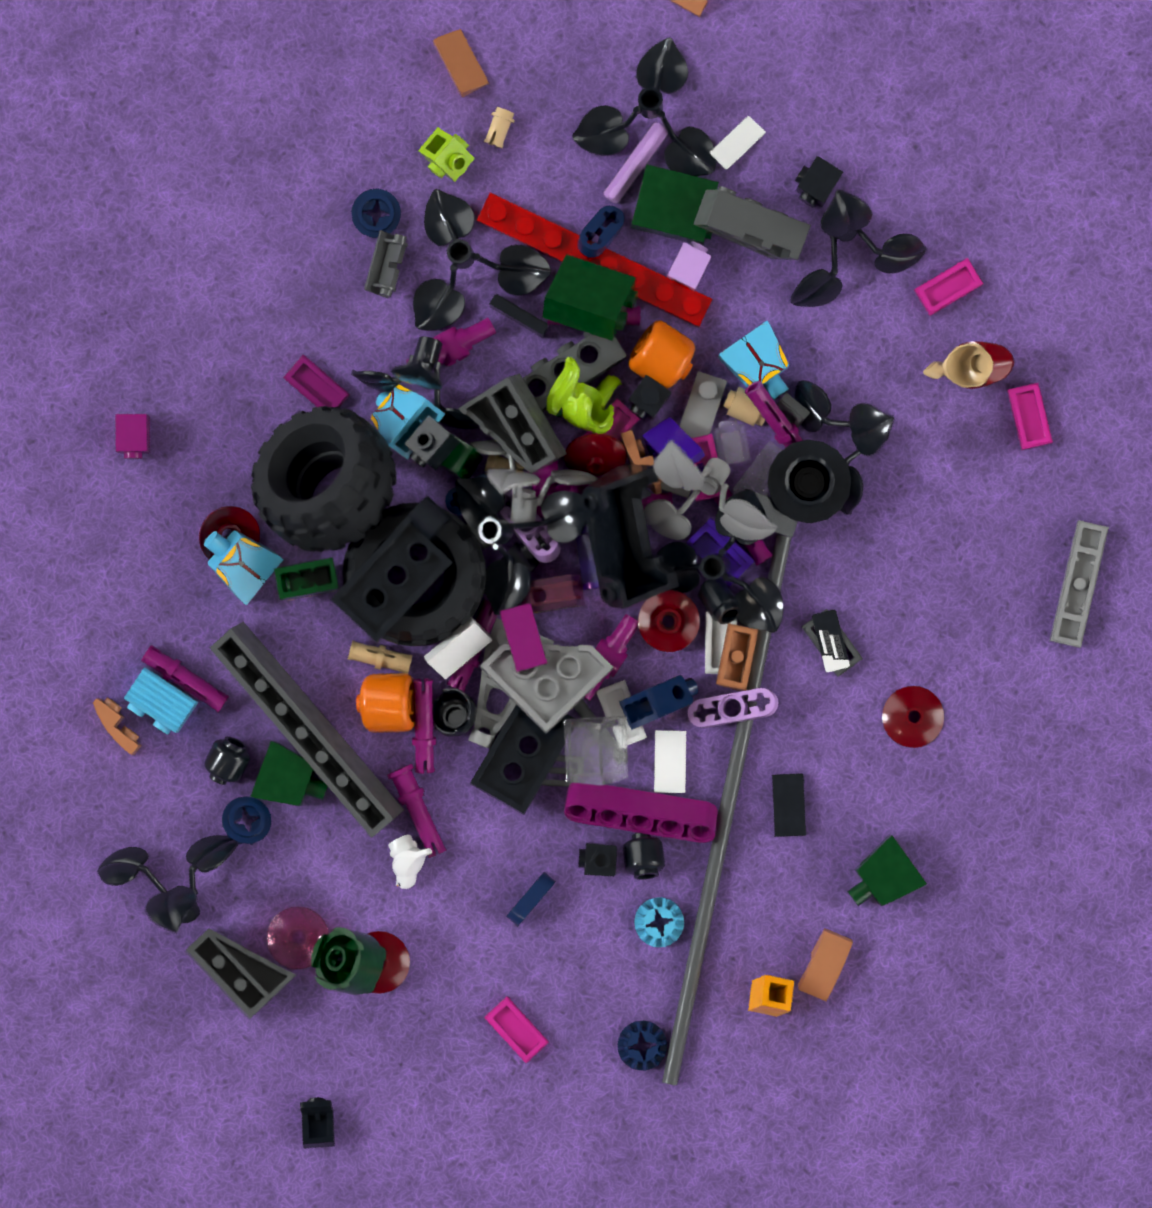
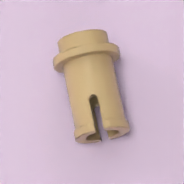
M497 107L496 111L491 113L494 117L484 142L502 149L510 124L514 123L515 120L513 119V112Z
M488 455L484 471L488 472L489 469H510L509 460L499 455ZM515 461L516 472H523L524 467Z

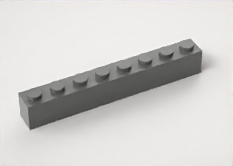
M244 621L228 630L210 647L212 652L371 838L404 811L403 807Z

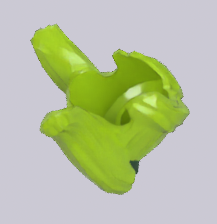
M567 357L563 371L548 394V413L557 417H563L570 424L582 430L592 431L597 434L606 433L614 422V406L610 404L606 410L604 408L615 389L622 385L621 381L617 376L608 375L600 382L596 389L583 382H578L580 368L577 361L572 357Z

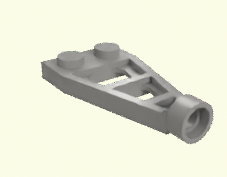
M498 618L490 634L493 641L485 646L483 662L502 644H508L502 620ZM540 636L542 645L554 644L553 640ZM482 670L476 720L468 741L490 749L495 741V736L509 718L516 703L509 698L504 710L500 714L489 712L486 704L490 690L493 688L503 690ZM486 727L490 730V735L479 730Z

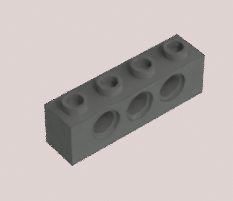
M584 332L583 336L585 339L577 344L570 341L557 350L559 355L548 361L545 357L531 366L533 372L523 377V380L527 387L534 381H540L545 385V393L542 396L534 397L542 412L547 410V397L557 379L554 375V370L558 365L565 364L567 357H572L577 361L580 368L578 382L588 384L627 359L626 353L615 336L613 341ZM585 348L594 349L598 354L597 360L591 364L583 362L580 358L582 350Z

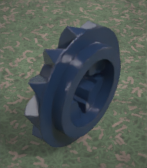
M370 189L361 193L356 198L352 206L351 215L353 223L359 232L375 239L378 238L380 230L391 233L397 228L401 218V209L397 199L388 191ZM376 201H379L381 212L390 215L379 217L376 226H374L372 216L363 212L373 211Z
M244 796L232 800L227 804L222 814V827L227 833V837L237 841L239 845L243 843L253 845L263 840L271 828V814L263 802L253 797ZM243 810L248 819L256 820L251 823L249 832L244 824L237 823L241 821Z
M635 1021L627 1025L620 1033L617 1043L618 1053L622 1061L630 1068L647 1071L658 1066L665 1057L667 1040L663 1031L656 1024L649 1021ZM640 1032H642L646 1042L656 1043V1045L646 1049V1059L642 1058L639 1050L629 1049L630 1046L638 1043Z

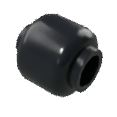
M228 736L224 739L216 740L204 763L206 770L210 773V779L221 785H226L227 782L239 781L250 761L247 746L240 740Z
M635 833L632 835V839L624 844L625 870L629 874L634 875V878L637 880L652 879L659 875V871L665 866L663 844L660 839L651 837L649 834Z

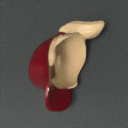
M982 341L965 342L955 347L944 362H932L923 371V374L932 379H939L945 375L960 387L976 389L1005 379L1014 367V357L1007 348L996 343Z

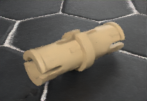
M352 640L348 660L374 665V669L378 670L382 667L408 673L413 655L388 650L384 645L375 647Z

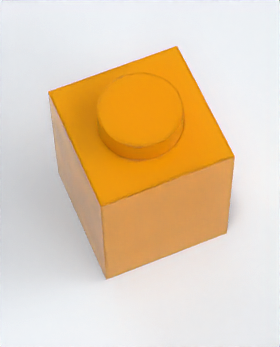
M763 975L752 980L748 1011L776 1017L790 1012L794 981L769 975Z

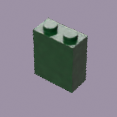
M646 164L631 228L688 243L693 241L703 245L705 239L711 240L712 233L693 224L705 191L717 190L719 182Z
M566 254L545 296L542 318L613 341L617 330L623 331L628 318L627 309H633L637 301L638 291L634 290L636 277Z

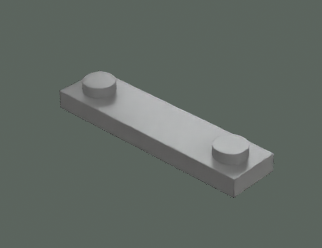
M698 371L680 427L690 438L710 434L727 380ZM664 482L661 483V490L672 492L685 498L689 497L691 489L686 491L682 487L672 488Z
M1081 520L1077 521L1049 641L1081 648L1109 527Z

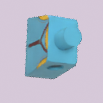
M765 321L718 355L719 360L746 387L755 381H760L774 400L789 390L779 376L780 373L789 367V364L768 321Z
M397 385L391 392H382L377 397L376 404L378 408L372 414L371 420L387 444L408 460L409 455L413 451L405 445V442L428 415L439 422L445 413L425 397L401 385Z
M236 530L227 539L214 531L207 537L204 546L214 553L208 561V565L245 605L250 602L272 575L274 569L284 560L270 548Z

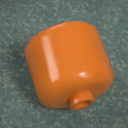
M657 320L645 330L636 343L629 357L628 365L633 372L642 378L648 375L668 389L677 383L680 378L684 380L691 371L693 364L690 362L694 356L695 344L689 337L666 322Z
M408 673L370 674L363 680L360 694L356 697V709L360 713L363 725L368 731L372 733L408 732L414 728L413 677Z

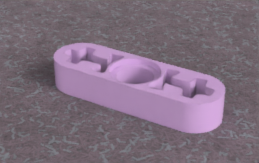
M512 489L504 492L505 503L507 501L512 503ZM504 504L499 515L502 519L515 523L510 520V507ZM536 513L535 521H542V519ZM547 525L534 527L528 532H523L520 529L513 530L538 561L547 563L559 556L560 544L549 536ZM539 536L545 544L550 545L551 548L549 550L541 549L537 541Z
M757 688L698 699L690 705L688 718L693 725L701 728L764 718L776 712L778 698L771 690ZM762 694L764 698L770 699V704L765 705L764 711L761 707L754 706L749 707L751 714H748V703L745 697L748 696V702L759 701ZM732 699L738 700L741 705V711L735 717L728 716L725 711L727 702ZM715 702H718L720 720H718L717 714L707 715L705 722H703L702 718L696 716V713L701 711L702 705L704 709L713 710L717 709Z

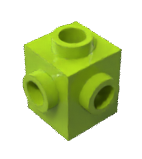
M438 127L418 150L430 162L428 169L440 179L445 175L454 182L467 170L468 166L475 159L466 150L469 147L466 141L457 134L451 136Z

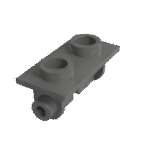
M382 230L379 231L364 290L385 298L391 297L392 292H396L395 287L400 272L396 267L397 264H402L405 249L408 247L406 236L392 235Z

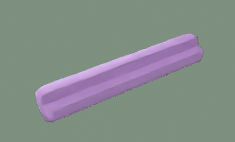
M657 122L652 124L604 191V196L609 201L615 204L620 202L667 137L668 133L663 125Z

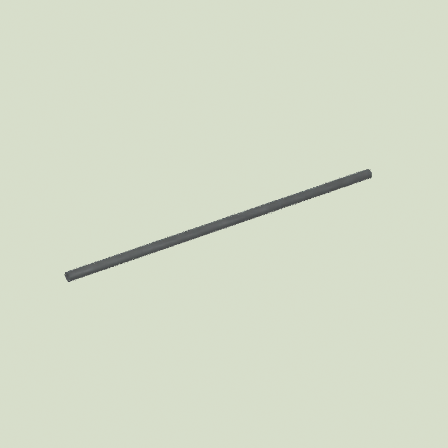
M776 535L767 579L775 583L781 591L792 538ZM758 630L747 690L761 687L772 632ZM747 696L745 700L748 703V714H751L749 707L757 706V702H748ZM753 720L737 722L718 811L716 833L712 840L662 1079L663 1083L677 1085Z

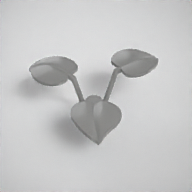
M495 439L470 443L479 453L504 455L508 458L510 469H489L487 475L501 494L512 489L510 520L515 523L535 521L537 506L542 505L551 484L584 485L592 484L598 479L594 475L580 470H553L539 496L536 497L534 490L525 489L523 486L539 484L540 478L531 473L516 472L515 459L503 450L502 445Z
M672 440L668 442L664 450L655 459L653 464L654 472L665 484L672 488L683 487L686 491L694 490L678 510L669 501L663 499L653 500L647 504L644 509L646 524L650 525L659 534L674 540L688 537L692 526L690 521L682 514L700 492L706 495H714L719 491V510L724 513L720 522L732 535L744 540H759L771 535L778 526L769 522L756 507L746 501L733 499L725 504L726 491L729 488L725 481L731 472L729 465L725 461L711 458L703 471L700 472L689 457Z

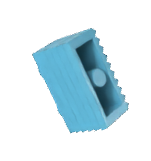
M145 667L124 697L125 700L130 702L127 706L129 710L142 718L145 713L155 719L153 725L166 734H169L171 730L179 733L198 704L197 700Z

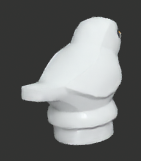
M405 835L395 839L388 845L391 850L390 856L394 858L392 868L396 874V886H399L401 889H409L415 885L417 873L422 868L425 857L433 853L431 848L422 850L417 848V842L413 841L411 835Z

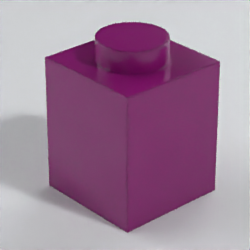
M115 414L116 452L124 454V459H142V454L150 453V416L147 414Z

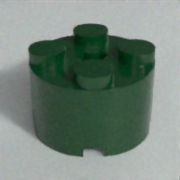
M336 927L329 934H323L313 948L311 965L316 970L317 977L315 979L319 985L326 989L351 995L369 994L375 989L382 973L383 962L386 959V950L369 934Z

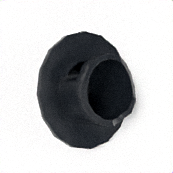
M804 440L790 444L777 454L769 469L767 485L771 500L782 514L794 521L812 524L828 520L841 510L849 497L851 475L847 462L838 450L825 442Z

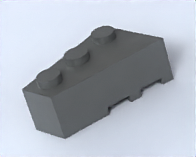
M719 186L718 190L705 191L693 224L767 258L781 260L799 259L811 225L791 218L782 212L765 208L758 201L745 198V200L736 196L735 191Z
M520 374L507 377L458 408L464 415L472 418L484 433L491 435L501 444L502 449L531 474L544 469L567 455Z
M210 928L185 951L249 1020L296 976L294 973L281 968Z

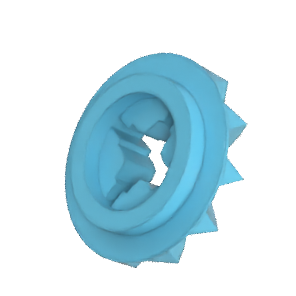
M660 897L652 898L644 902L637 910L634 921L635 929L640 939L652 947H666L677 941L684 928V916L680 908L673 901ZM655 909H658V913L662 918H673V921H669L664 925L663 936H661L660 931L658 932L657 927H646L647 924L655 920Z

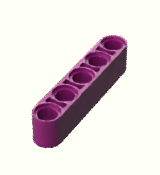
M575 781L568 787L564 814L569 820L577 823L707 843L715 837L718 809L714 804L701 800L586 781Z

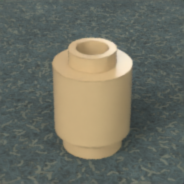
M738 386L736 392L730 390L723 407L728 408L726 415L751 426L757 424L762 427L765 419L750 398L746 396V389Z

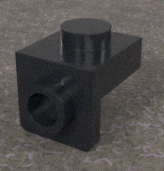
M586 843V849H579L578 867L584 868V875L615 876L617 846Z
M315 1097L308 1099L307 1102H301L300 1110L302 1114L304 1149L334 1147V1110L331 1100Z

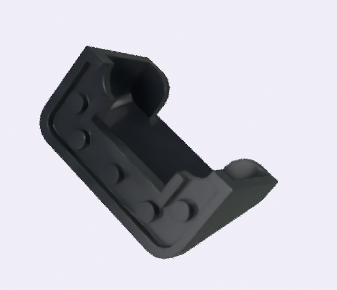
M623 464L614 467L583 490L582 506L592 547L600 597L607 605L613 608H627L678 586L676 571L667 572L660 564L663 562V555H653L651 551L642 499L651 496L650 489H647V487L659 481L653 466Z

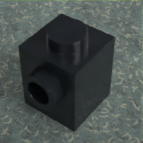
M817 156L810 168L804 165L795 179L799 183L796 192L801 194L799 199L810 207L814 208L816 204L823 207L841 178L843 171Z
M645 375L628 399V404L632 406L630 411L644 421L647 417L653 421L672 392L648 375Z
M428 415L405 442V445L413 451L409 456L422 468L428 464L437 470L458 446L460 441Z

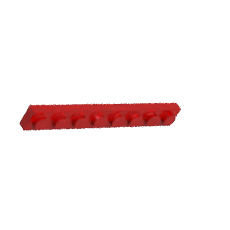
M493 193L489 194L477 218V222L560 262H563L567 254L636 277L634 290L638 291L637 299L698 328L713 300L607 248L598 257H587L577 247L580 235ZM589 240L587 241V243L590 244V245H592L593 243H595V242H593V241H589Z

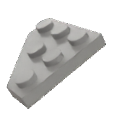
M502 644L480 665V668L546 734L613 670V666L592 645H542L547 664L516 673L509 644Z

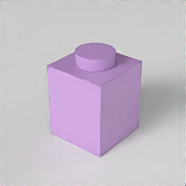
M693 241L690 245L684 242L667 278L695 291L712 257L707 254L708 249Z

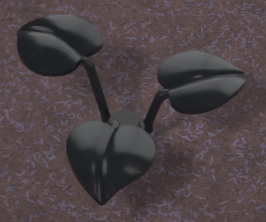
M670 37L649 49L638 63L636 79L643 90L638 95V106L633 108L629 118L623 122L622 115L617 109L608 105H601L591 109L583 117L572 135L574 142L585 151L596 155L610 156L621 152L628 145L629 136L624 128L629 127L638 114L647 119L659 117L670 138L674 141L666 147L664 153L666 165L670 170L697 177L710 175L716 168V159L710 154L714 146L707 134L698 128L690 126L684 128L677 137L663 111V96L660 91L667 94L675 93L684 86L688 78L686 61Z
M434 189L426 205L424 228L428 238L437 246L448 245L447 256L452 262L450 266V283L447 286L441 279H430L423 282L417 288L413 298L415 326L419 330L436 331L452 325L460 318L465 308V298L460 292L453 290L456 284V274L458 269H467L474 261H479L495 270H500L498 274L499 285L505 292L514 296H523L534 291L550 276L551 268L541 254L523 245H511L504 248L500 254L501 264H496L480 256L478 253H474L467 241L458 239L467 236L472 231L475 222L473 210L461 198L447 194L439 189Z
M837 189L831 204L824 212L820 222L822 231L829 235L831 239L832 269L830 273L824 269H818L804 277L792 293L790 302L795 306L816 307L832 302L840 294L843 284L839 278L835 277L838 273V239L842 242H847L854 239L856 234H858L876 255H879L874 261L876 269L884 273H898L910 268L923 257L927 248L920 238L912 234H898L888 239L883 244L882 249L876 247L862 230L872 218V211L868 204L855 195Z
M419 337L414 355L409 356L407 364L392 368L391 374L395 377L376 371L356 372L354 369L351 371V375L362 383L382 392H391L402 381L434 390L435 406L445 413L439 421L440 423L457 429L480 428L472 418L464 415L459 409L445 408L441 404L440 389H442L443 384L440 381L441 363L438 362L443 344L434 338Z
M799 381L795 388L794 399L810 412L801 423L805 430L817 432L821 430L824 423L828 426L850 427L852 431L851 437L857 450L845 458L851 475L849 497L840 510L844 514L850 515L861 501L864 486L858 470L853 466H849V464L860 454L870 456L881 449L889 437L895 417L878 410L870 404L860 403L852 408L849 421L831 420L827 417L831 412V402L824 390L810 381Z
M477 477L456 479L455 481L456 497L464 520L472 528L479 530V535L483 541L493 543V549L498 550L507 559V561L496 560L486 568L485 594L492 605L494 614L500 615V611L519 606L525 600L531 588L529 568L525 564H513V557L504 549L502 544L507 543L511 539L514 529L546 525L549 536L555 541L568 543L577 539L587 523L582 506V495L570 491L555 492L546 497L542 502L541 511L545 520L510 523L505 519H499L496 515L504 507L505 495L497 490L489 478Z
M753 490L738 492L725 501V504L733 499L746 501L756 507L767 518L758 495ZM720 510L717 511L715 518L716 530L719 534L730 537V539L718 553L708 555L703 558L701 563L696 564V551L690 545L680 541L669 543L657 552L656 555H663V562L660 563L667 572L676 571L678 586L670 590L681 593L694 590L700 583V574L697 569L701 571L705 578L710 580L722 577L724 581H730L745 589L735 595L739 601L740 614L737 619L743 625L772 633L779 629L783 618L784 605L781 592L776 584L767 578L759 577L753 580L749 586L745 581L728 574L731 565L726 552L731 548L735 540L744 545L753 544L758 540H744L729 533L720 522L724 514Z
M223 835L208 836L195 842L186 853L187 862L192 864L189 867L190 888L177 886L167 891L152 872L143 865L149 856L144 849L139 847H127L114 852L101 863L97 872L104 883L114 886L123 885L133 880L139 871L145 873L161 892L153 896L146 904L145 911L147 916L158 926L177 933L182 923L192 922L200 915V908L197 904L198 891L195 884L196 870L209 872L219 867L234 852L238 843L232 838Z

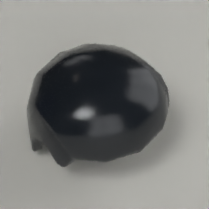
M442 689L441 695L432 701L433 725L436 730L445 736H461L474 725L477 708L472 697L461 689Z

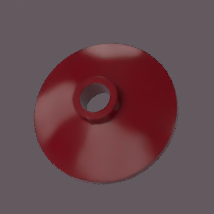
M587 434L574 439L566 447L567 455L564 456L565 463L569 469L584 471L595 477L604 475L612 468L625 464L627 458L624 445L618 439L605 434Z
M224 506L214 510L205 518L199 531L201 550L209 560L214 553L206 548L204 543L207 537L214 531L222 536L223 531L226 529H231V533L236 530L258 543L260 541V529L256 519L247 510L237 506Z
M668 590L648 598L639 611L638 627L640 634L645 642L656 650L662 652L682 650L695 639L699 631L700 616L694 602L681 592ZM665 616L673 618L674 623L672 627L667 628L663 625L662 619Z
M919 686L903 687L895 691L887 699L882 712L883 726L889 737L899 745L909 748L925 746L939 735L943 727L944 711L942 704L937 696L926 688ZM911 711L919 713L920 719L918 722L913 723L909 720L908 716Z
M383 931L370 932L368 934L373 936L380 946L386 950V959L382 973L375 989L371 993H387L399 987L407 977L410 968L409 953L404 943L395 935Z

